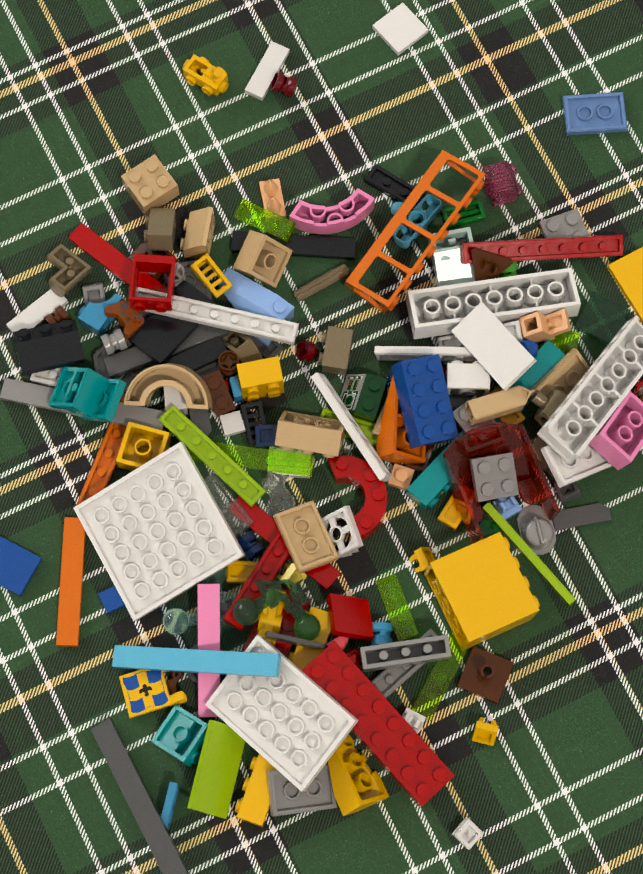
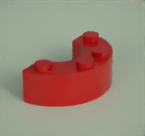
M346 455L328 458V466L335 483L352 484L364 495L365 503L363 508L353 516L363 541L379 528L384 519L387 507L385 483L378 479L365 460Z

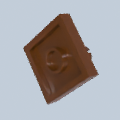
M473 646L457 688L498 704L514 662Z

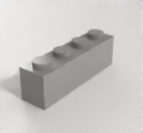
M448 634L360 647L359 650L363 672L448 660L451 658Z

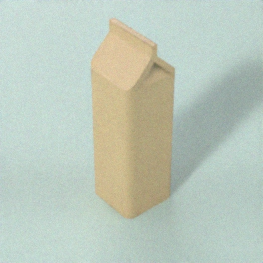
M517 385L508 388L506 391L501 390L467 401L464 409L471 426L522 410L528 399L535 393V389L528 390Z

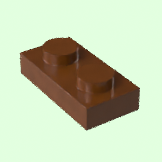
M220 370L201 377L209 388L212 407L216 417L236 410Z

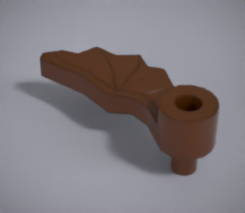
M172 672L174 678L167 682L170 695L177 692V683L183 677V672Z

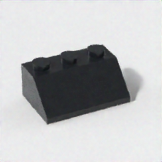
M75 319L63 320L54 324H43L30 329L23 328L13 332L22 376L85 363Z

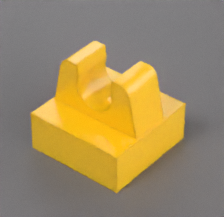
M430 547L418 548L409 558L410 562L417 560L419 562V567L414 569L415 572L425 571L429 563L436 560Z
M480 717L476 722L472 741L494 746L499 726L496 725L495 720H492V723L489 724L483 722L484 718Z

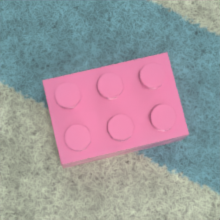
M631 391L589 443L592 448L617 470L630 464L643 446V402Z

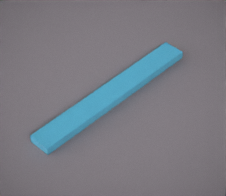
M115 645L112 667L279 678L281 655Z

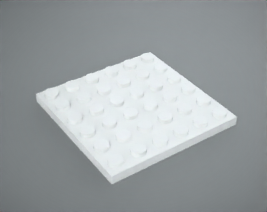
M183 442L177 443L73 508L133 621H137L245 556Z

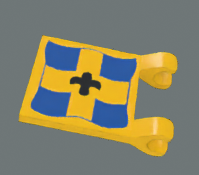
M137 670L119 676L130 719L175 704L187 702V696L183 691L172 695L169 694L164 672L169 671Z

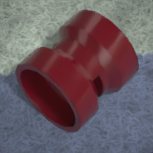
M277 71L271 82L270 89L274 92L280 91L283 95L291 97L297 84V78L292 76L286 77L284 73Z

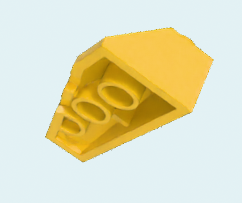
M349 734L328 760L334 797L343 816L359 812L389 798L381 777L376 770L372 772L366 764L367 758L364 754L360 755L353 746L354 740Z

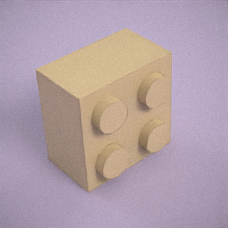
M155 154L121 175L124 188L145 216L150 214L151 208H160L180 195L177 183Z

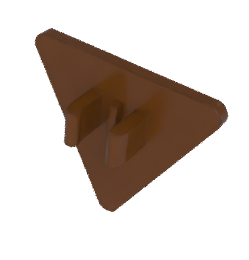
M477 248L471 249L475 281L494 279L513 264L511 258Z

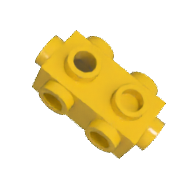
M195 54L183 64L184 79L189 85L194 86L197 84L202 87L201 90L208 96L212 94L218 96L220 92H226L229 83L228 75L223 68L215 67L206 58L198 57Z

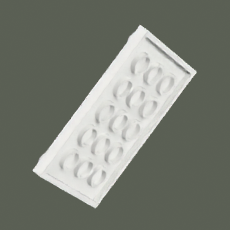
M257 635L245 652L280 654L279 678L227 675L205 705L301 792H304L359 720L263 636Z

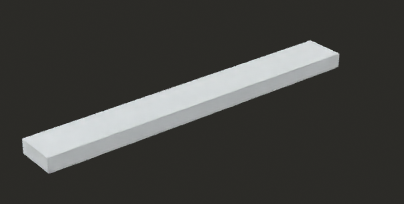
M138 287L137 297L167 299V293ZM174 295L172 311L160 313L155 310H145L150 313L294 345L299 328V323Z

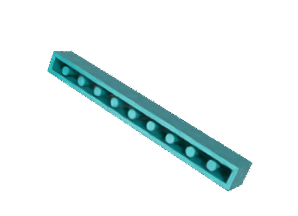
M548 340L538 350V355L535 358L537 362L509 388L520 385L530 390L566 354ZM495 418L494 420H495V421L497 422V424L501 427V431H500V432L504 433V432L506 431V429H505V428L501 425V423ZM463 431L458 434L459 437L454 439L407 488L406 495L424 511L428 507L432 509L439 502V495L442 492L447 493L453 487V481L456 477L461 478L468 471L469 459L481 457V451L485 447L490 448L497 440L495 436L499 432L475 448Z

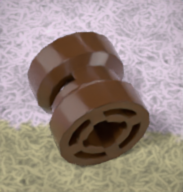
M60 305L54 309L52 315L48 314L43 318L46 324L72 320Z
M224 351L218 357L221 374L226 377H232L238 373L236 364H239V357L234 351Z

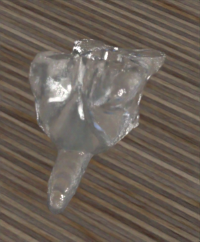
M267 471V479H262L263 489L270 496L266 506L267 513L273 517L274 514L299 506L285 486L289 475Z

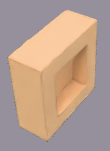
M395 463L391 472L392 478L388 481V485L406 491L411 484L415 470Z

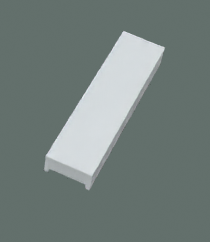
M637 315L623 325L537 433L567 463L581 455L643 375V325L638 321L639 317Z

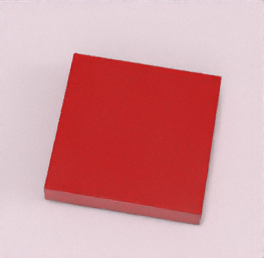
M333 593L327 596L332 635L371 641L374 638L369 601L367 599Z

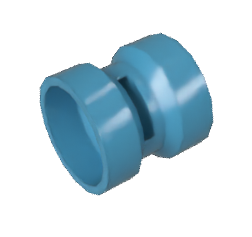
M372 623L374 638L371 640V646L393 643V639L390 637V633L393 631L392 623Z

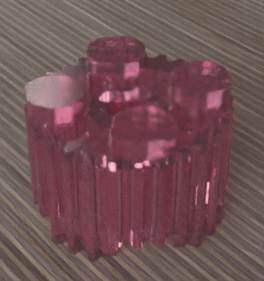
M503 161L482 167V172L486 174V178L483 180L485 181L483 189L486 196L490 195L491 200H493V202H490L492 207L518 200V196L522 195V187L520 183L516 182L517 168L514 163L509 164V162Z

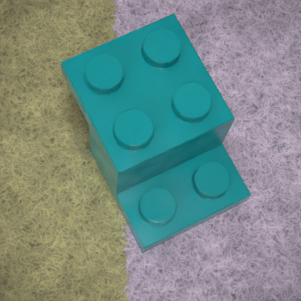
M63 367L48 406L54 409L68 410L84 420L112 422L120 399L124 394L126 382L121 379H107L90 368Z

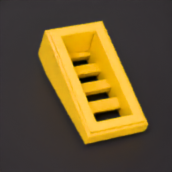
M208 253L189 267L216 299L233 286ZM206 263L208 267L201 271L199 268ZM212 270L213 273L206 278L204 274ZM217 275L219 279L211 284L209 281ZM223 282L225 285L216 291L214 287Z

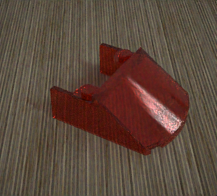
M499 422L479 426L458 437L443 453L456 511L459 510L472 544L483 540L484 536L478 524L483 518V510L480 502L475 500L469 459L513 452L518 491L521 499L530 505L541 502L548 521L553 520L560 512L523 424L515 425Z

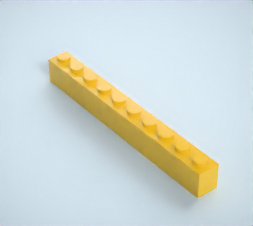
M311 606L309 612L305 611L301 623L305 625L302 632L298 631L296 638L326 645L331 634L329 612ZM297 646L295 653L290 652L288 659L302 670L324 649L318 650ZM259 754L258 757L254 756L250 769L253 772L250 779H245L242 788L245 794L243 800L238 799L234 812L238 813L237 819L263 827L270 808L266 771L276 770V768Z

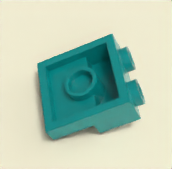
M175 704L151 742L180 762L191 767L192 764L199 762L208 724Z

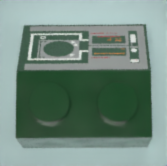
M369 373L346 374L339 397L353 417L375 424L388 379Z

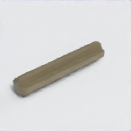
M342 264L293 292V296L297 302H300L348 276L350 271L345 264Z

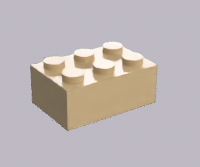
M284 410L278 420L275 445L280 446V449L292 450L293 448L301 450L304 454L316 452L321 453L323 457L334 458L339 456L343 447L345 428L340 420Z

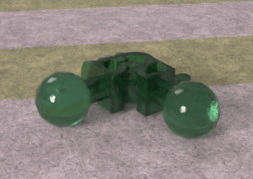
M259 579L256 581V586L262 595L256 599H239L233 606L232 614L236 622L243 626H249L258 621L260 611L268 606L270 609L278 606L279 601L284 602L283 608L285 612H291L295 619L293 631L297 638L312 641L319 636L321 631V624L318 618L312 614H307L302 605L314 598L306 596L305 593L309 588L302 589L300 583L303 579L295 583L288 579L273 580L272 582ZM282 583L290 586L288 595L279 592L282 589Z

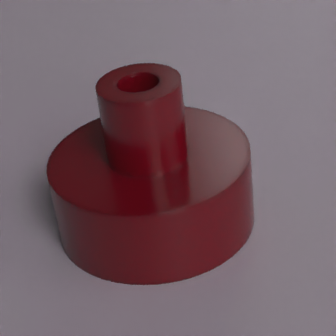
M302 340L296 349L297 358L300 361L310 362L314 356L318 355V349L315 348L312 341Z

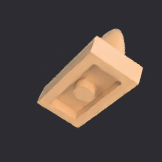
M279 178L260 181L259 186L266 222L287 219Z

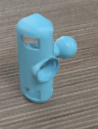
M427 194L408 213L406 219L427 231L428 225L435 219L437 212H441L442 201L432 194ZM424 201H426V203L429 206L427 210L422 209V204L424 203ZM395 202L391 206V213L393 216L396 214V212L401 207L403 202ZM401 224L394 232L393 238L399 247L406 249L421 234ZM399 230H401L402 234L404 235L401 239L396 237V234Z

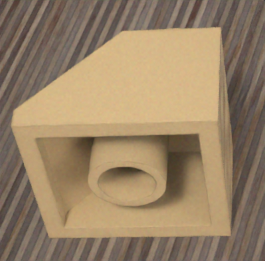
M213 207L192 211L189 214V219H185L184 231H186L185 238H181L180 250H183L184 258L198 260L206 253L210 256L215 228Z
M249 230L233 268L276 288L293 250L265 234Z

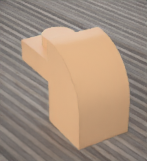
M565 309L548 315H543L537 311L519 318L523 337L534 342L554 340L556 335L571 331L568 312Z

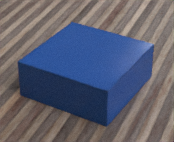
M115 586L98 594L107 614L125 607Z

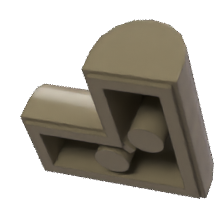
M62 244L58 245L47 255V260L59 269L49 279L50 289L59 297H64L92 271L90 265Z

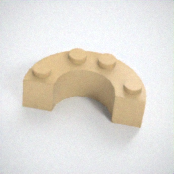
M173 363L155 365L140 372L130 383L124 398V405L147 406L150 405L151 397L157 389L162 386H170L182 393L186 400L187 408H212L209 388L201 376L186 366Z

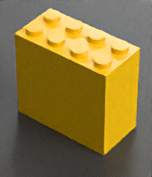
M501 532L430 562L424 572L461 651L532 620L540 611L539 601L535 595L532 596L529 590V581L526 576H522L519 570V561L515 556H512L509 550L510 544L507 538L502 536Z

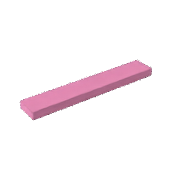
M197 584L198 650L220 651V584ZM198 673V717H218L205 704L219 687L220 674Z

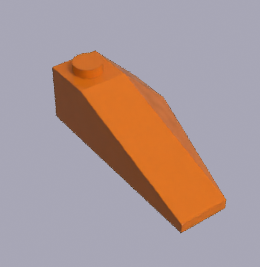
M392 376L381 420V430L377 436L376 452L381 460L391 463H425L426 446L410 449L394 377Z

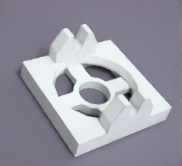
M343 506L322 518L326 529L329 524L331 526L329 535L332 542L337 544L339 550L336 551L339 558L351 556L352 553L359 552L358 548L364 546L350 506ZM342 518L347 522V525L341 527L336 521ZM335 528H338L341 533L338 540H335L333 537ZM350 532L351 540L348 546L345 547L343 539L345 534Z

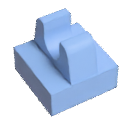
M514 496L499 498L492 503L493 507L505 520L522 511Z

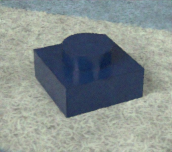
M277 425L255 426L257 448L277 447L275 445Z

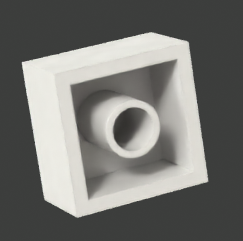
M463 361L447 363L445 381L449 395L485 396L489 393L490 374L478 361L472 364H466Z

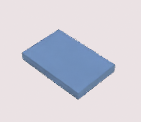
M623 92L567 95L562 97L566 136L627 132Z

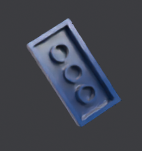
M439 354L403 360L392 365L391 369L410 449L458 438L459 435Z

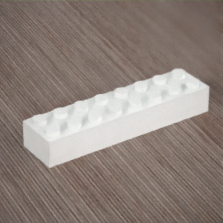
M572 268L407 291L406 299L414 339L453 334L451 331L481 301L502 323L520 321V317L537 311L543 315H548L565 309L568 312V317L578 316L581 306Z

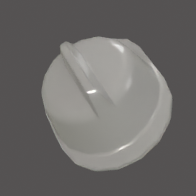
M529 505L523 508L517 518L521 538L536 555H544L550 552L556 542V533L549 512L538 505Z

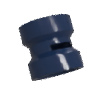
M253 531L244 534L237 540L244 551V557L247 561L256 558L265 550L262 543H258L256 540L257 536Z

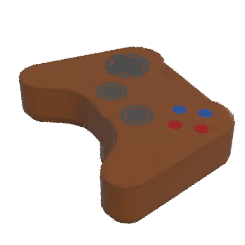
M124 300L105 307L104 315L119 320L120 326L124 328L123 336L125 338H130L144 324V318L136 310L130 309L129 301Z

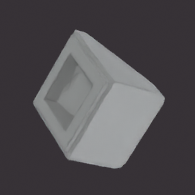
M103 282L84 284L82 286L85 306H87L89 301L95 304L106 301Z

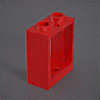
M133 255L129 290L130 309L136 311L155 310L160 313L172 311L177 270L176 256ZM139 271L170 273L167 299L137 297Z

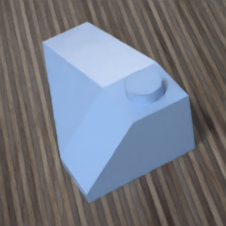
M231 268L224 272V275L233 286L223 294L234 309L291 321L294 317V306L276 293ZM221 282L217 286L220 289L225 284ZM256 337L266 346L271 344L272 340Z

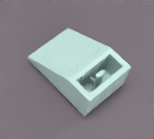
M470 227L449 230L444 240L441 242L438 239L434 245L437 249L431 256L438 286L475 281L473 264H461V243L474 242Z

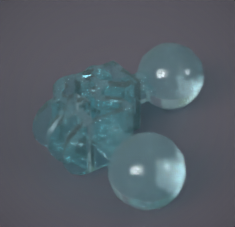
M226 567L203 580L205 584H220V611L222 615L226 614L238 595L236 591L226 593L222 591V583L227 578ZM196 607V612L186 613L180 608H172L166 611L162 617L164 630L171 635H180L189 626L198 625V607ZM224 616L220 620V636H222L221 627L227 624L223 620Z

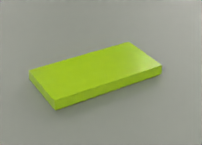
M209 720L187 806L188 809L222 819H227L245 745V740L227 724L215 720Z

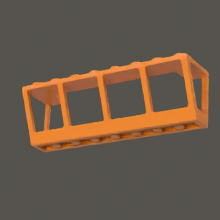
M442 150L345 281L344 285L383 314L387 310L392 311L400 300V297H398L400 291L408 289L413 282L410 280L411 276L414 273L419 274L425 265L422 261L426 256L430 258L437 249L434 245L438 239L442 242L449 233L446 230L449 224L454 225L460 218L461 214L458 213L462 207L467 208L473 200L471 195L475 197L485 183L482 179L486 174ZM445 163L474 183L460 202L430 186ZM460 167H462V168L466 169L467 171H469V172L475 174L476 176H478V178H477V179L473 178L471 175H469L467 172H465L464 170H462ZM425 191L455 207L453 213L436 235L406 219L408 213ZM401 224L431 240V243L412 268L406 267L382 252L383 247ZM376 257L406 273V277L388 300L359 284V280Z

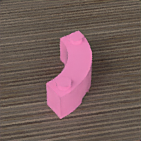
M357 188L347 199L331 207L313 205L300 200L289 215L290 226L298 230L313 234L342 232L359 224L372 212L375 206V198Z

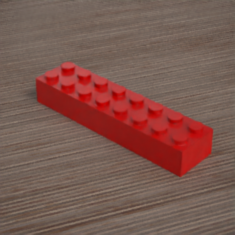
M335 641L302 669L308 677L359 720L351 732L418 807L426 804L455 776Z

